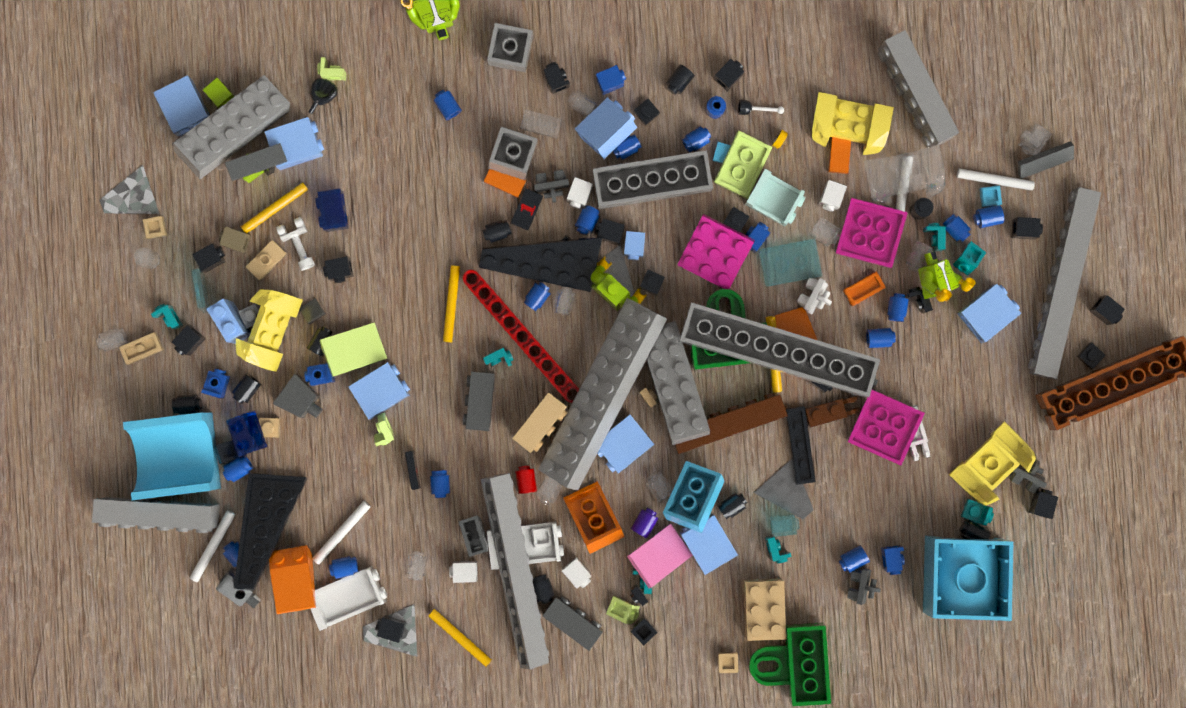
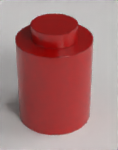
M530 465L519 466V470L515 471L518 494L537 492L534 468L530 469Z

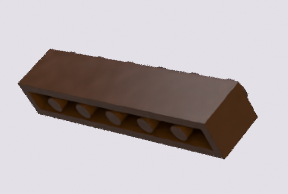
M773 392L764 395V400L757 402V399L745 402L746 406L739 408L738 405L727 408L728 412L721 414L718 411L709 414L710 418L707 419L710 434L676 444L677 454L787 417L781 395H775Z

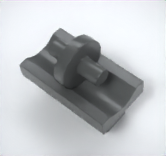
M563 170L553 172L555 181L547 182L546 173L536 174L535 192L551 190V192L543 194L544 199L552 198L553 203L556 202V197L563 196L562 190H555L569 187V181L566 179Z
M1036 459L1029 472L1020 464L1009 477L1010 481L1017 485L1021 483L1023 478L1028 479L1029 481L1025 488L1033 494L1040 487L1045 488L1047 485L1045 477L1039 475L1044 470L1039 467L1040 461Z
M871 570L852 571L851 581L860 582L859 589L849 588L847 598L857 601L856 604L863 605L866 603L868 591V598L874 599L875 592H881V588L876 587V579H871L869 586Z

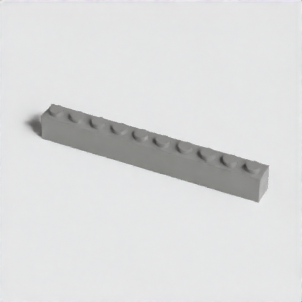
M1078 187L1069 194L1068 202H1070V205L1064 214L1065 226L1059 234V239H1061L1060 247H1057L1055 251V258L1057 259L1050 272L1052 280L1046 289L1048 297L1042 306V321H1039L1037 326L1039 334L1038 339H1035L1033 343L1034 355L1028 364L1029 374L1048 379H1057L1101 192Z
M510 473L498 474L482 478L481 484L519 665L523 669H533L549 663V651L545 644V632L541 625V613L537 606V596L532 582L533 575L530 572L529 556L526 553L525 537L522 534L521 518L518 515L517 499L513 491V480Z

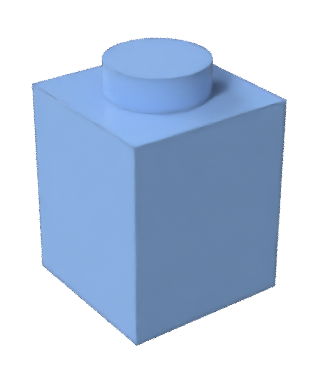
M626 231L624 256H628L627 259L639 260V257L643 258L645 233Z

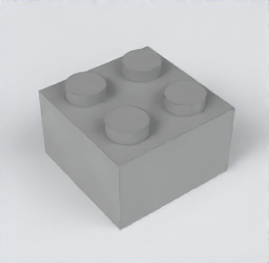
M495 23L487 58L488 65L526 73L533 40V30Z
M501 127L489 160L488 169L525 180L538 139Z

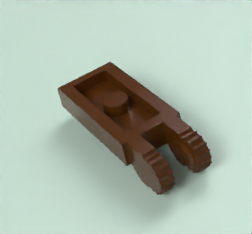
M855 396L844 400L839 399L805 409L809 427L843 419L848 415L861 412V408L858 407L846 411L844 404L856 402L858 397Z

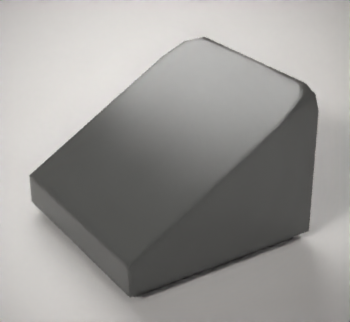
M316 298L300 308L308 324H312L326 314Z

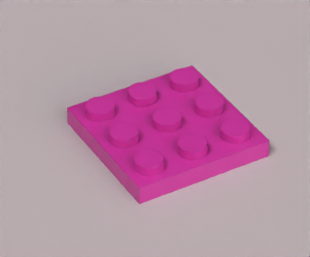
M851 198L836 254L892 269L908 212Z
M703 214L677 265L723 289H729L755 240Z
M872 389L848 442L901 466L925 412Z

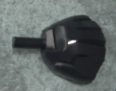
M317 78L313 82L310 95L314 103L308 112L313 114L318 104L321 106L325 105L337 96V87L334 83L321 78Z

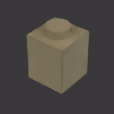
M225 226V229L219 235V245L245 254L251 236Z

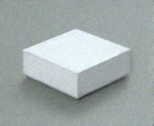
M551 526L532 529L534 548L553 546Z

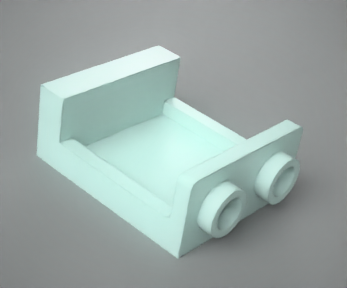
M765 169L745 205L785 227L787 223L791 224L796 217L794 211L797 206H802L806 198L803 196L805 191L796 189L771 175L772 172Z

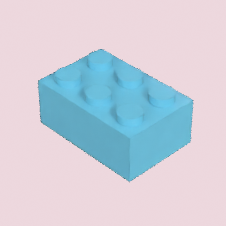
M686 461L663 511L665 518L702 533L725 482L722 474Z

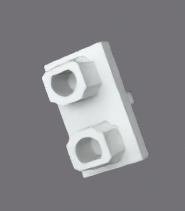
M809 278L806 288L813 292L810 297L801 294L797 303L811 315L816 307L822 310L825 304L830 306L832 303L828 299L830 292L826 291L828 284L822 278L819 280Z

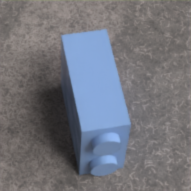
M188 75L153 92L173 134L178 137L183 136L210 116L193 80Z
M608 97L575 128L580 138L603 159L637 128L634 123V116L629 111L624 112L622 110L623 107L616 100L613 102Z
M309 117L264 131L269 147L280 143L286 156L287 162L276 166L279 170L323 156L322 150H324L321 139L318 140L317 138L318 128L316 122H312Z
M992 285L957 313L980 343L987 342L1021 314L1019 305L1014 300L1008 298V293L1002 285Z
M221 299L207 308L208 313L226 342L236 344V338L245 340L250 336L251 330L245 328L238 312L239 310L233 301Z
M387 362L349 386L350 391L368 420L373 419L378 414L410 396L408 393L410 388L405 380H400L398 376L400 372L395 364L391 365Z
M628 415L608 432L597 454L600 457L605 456L608 460L606 465L612 472L616 470L617 473H620L651 448L654 443L634 418Z
M714 514L709 516L702 533L687 527L682 528L683 532L680 534L704 575L738 556Z

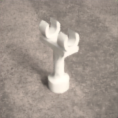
M298 217L294 219L297 230L287 233L283 224L277 226L276 229L283 242L292 239L299 258H301L300 262H298L299 268L303 271L313 267L315 263L312 257H307L299 239V235L308 231L303 219Z

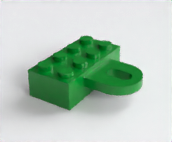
M721 289L714 292L708 298L706 307L720 311V298H727L730 302L731 314L746 319L744 302L735 291ZM690 345L693 370L751 364L750 362Z
M824 623L786 625V645L763 646L751 655L749 670L752 677L758 683L765 686L788 685L789 702L792 706L831 704L827 634ZM774 660L778 663V667L774 671H759L757 668L758 663L761 661Z

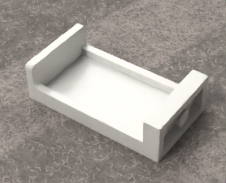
M555 521L521 526L522 534L525 537V548L529 556V564L561 561V556H564L563 545H559L558 537H562L561 525L557 526ZM551 526L553 546L534 548L532 529ZM490 529L487 530L491 570L499 569Z
M372 566L354 573V575L344 577L315 590L316 608H311V612L319 631L386 602L387 593L384 587H380L378 582L380 576L376 569L373 570Z

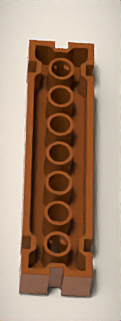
M1184 336L1174 337L1162 342V345L1152 346L1056 386L1058 391L1056 389H1048L1036 394L1035 396L1040 408L1047 410L1048 415H1045L1044 418L1049 430L1057 431L1071 425L1070 421L1079 422L1178 381L1177 378H1185L1186 339ZM1062 402H1065L1066 405L1062 408Z

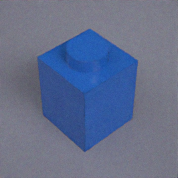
M617 65L596 74V80L603 95L624 87L626 77L623 70H619Z

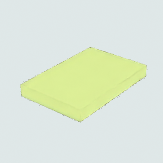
M738 130L713 183L748 199L772 147Z
M375 322L319 341L332 377L387 359Z

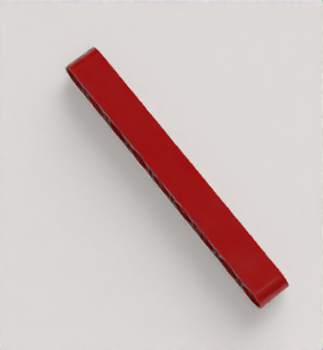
M475 270L466 271L463 275L465 285L564 399L569 403H573L574 400L568 399L567 392L570 389H575L578 392L579 388L480 274ZM471 274L477 276V281L474 284L467 282V277ZM486 288L490 291V295L483 299L479 293L482 289ZM495 303L502 304L501 312L494 313L492 306ZM506 318H514L515 324L513 327L508 328L505 326ZM519 332L527 333L528 338L526 341L519 342L517 340ZM538 346L540 354L535 357L531 356L529 352L531 347ZM546 360L553 363V368L550 371H545L542 368V363ZM557 375H563L566 379L565 383L561 386L555 383Z

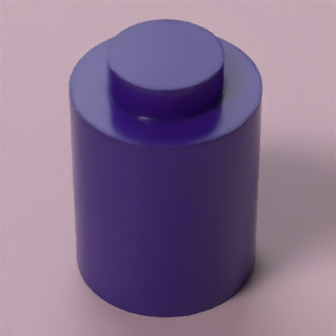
M648 507L646 510L641 509L631 530L648 538L659 519L656 517L657 513Z

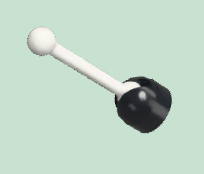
M739 100L738 115H748L752 110L773 111L779 114L784 112L782 106L778 108L752 106V103L748 100Z

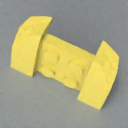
M819 92L813 120L812 139L823 147H826L829 137L850 140L865 144L863 155L879 153L884 148L889 134L894 107L876 103L874 106L837 99L836 95Z
M260 289L249 301L261 305L248 342L236 338L237 355L251 364L277 372L283 356L282 353L278 352V349L288 326L290 316L297 317L303 300L281 292Z
M1005 421L990 434L991 437L965 462L962 461L949 474L970 496L985 506L1000 500L993 490L1020 464L1029 472L1036 459L1034 451Z

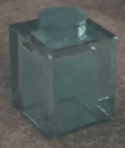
M794 514L770 516L771 534L773 537L797 535V530L800 529L799 519L795 518Z

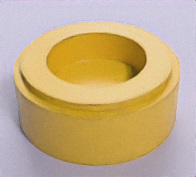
M781 129L775 137L772 146L779 149L788 135L787 132Z

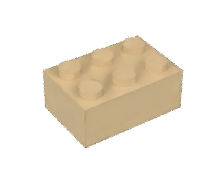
M548 392L512 439L530 453L534 450L538 452L544 444L542 439L545 435L549 437L556 429L554 426L557 420L562 421L567 415V406Z
M781 578L743 580L745 638L747 641L785 640L784 580Z

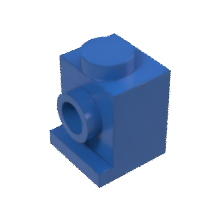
M759 222L756 227L751 226L745 234L755 240L750 249L754 253L770 234L769 228L762 222Z
M327 363L307 367L308 371L304 372L306 383L310 382V386L335 382V377H332ZM317 371L321 372L320 378L315 377Z
M214 368V371H208L201 393L224 398L230 376L225 375L226 371ZM214 379L218 381L216 386L212 384Z
M901 545L881 548L884 571L890 572V575L901 574L903 570L902 565H905L904 555L900 554V551H904V547Z

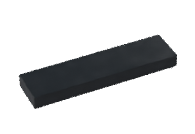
M805 406L787 408L788 416L786 421L795 483L799 485L816 482Z

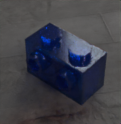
M334 189L317 192L318 197L315 198L317 209H320L321 216L318 217L320 228H323L325 232L349 229L343 190Z
M255 411L241 414L226 421L238 457L267 448Z

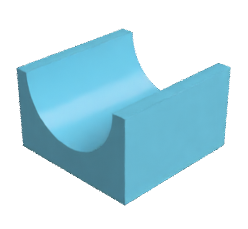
M201 412L123 422L124 430L129 433L132 439L137 462V480L135 489L131 492L132 500L221 489L218 458L214 449L216 440L213 413Z
M925 535L923 613L931 618L1012 621L1014 542L1003 538L957 539Z

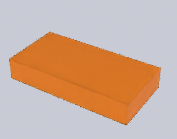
M831 137L828 172L848 174L851 149L850 140Z
M489 169L484 183L519 198L526 180Z
M876 271L842 291L850 305L854 306L886 287Z

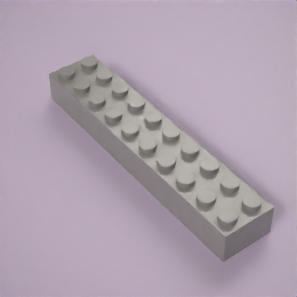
M629 298L626 299L538 468L539 471L566 488L579 489L667 318Z
M692 302L689 306L679 339L680 342L862 397L870 396L880 362L878 358Z

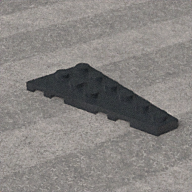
M603 236L587 239L578 238L577 240L537 242L536 244H519L516 246L486 247L482 249L479 268L591 292L593 284L591 275L597 266Z
M249 473L234 589L255 590L306 484L307 477Z

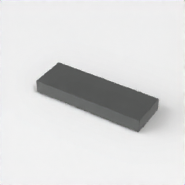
M1070 141L1018 161V176L1020 179L1073 160V143Z
M279 143L225 162L231 180L235 181L286 163L287 159Z

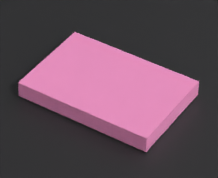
M669 524L627 557L647 587L652 588L693 555L672 524Z

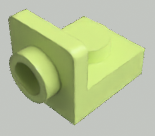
M321 57V63H318L317 71L322 79L346 81V72L341 66L333 65L328 68V61L325 57Z
M384 412L377 415L378 422L376 427L379 433L374 435L376 446L387 445L394 440L392 427Z
M613 596L606 614L625 624H633L639 616L638 610L640 606Z

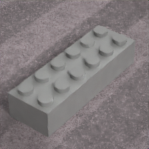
M906 30L885 40L878 48L879 59L881 62H885L888 68L887 74L890 79H894L897 93L903 96L905 108L913 115V123L918 130L920 129L924 144L929 146L931 150L952 139L959 131Z
M263 75L173 143L174 152L199 179H202L287 114L290 102Z
M707 150L593 169L599 209L693 195L713 190Z
M676 321L664 324L646 359L672 445L710 434L683 343L679 341L680 333Z
M103 497L93 501L92 523H98L99 527H110L118 524V528H130L137 525V529L157 527V530L168 531L169 529L176 528L178 532H188V530L196 529V533H208L219 526L220 504Z

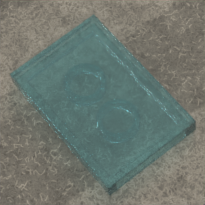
M815 239L758 250L766 287L823 276Z
M192 269L197 307L202 313H208L207 308L210 306L205 275L200 269Z

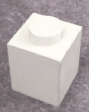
M575 177L567 197V201L570 202L569 205L578 209L581 206L585 208L593 184Z
M828 180L819 204L823 205L822 208L832 212L838 210L847 186Z
M577 557L562 569V572L576 588L580 586L584 588L591 582L589 578L592 574Z
M477 561L453 562V566L449 567V576L453 578V583L477 582Z

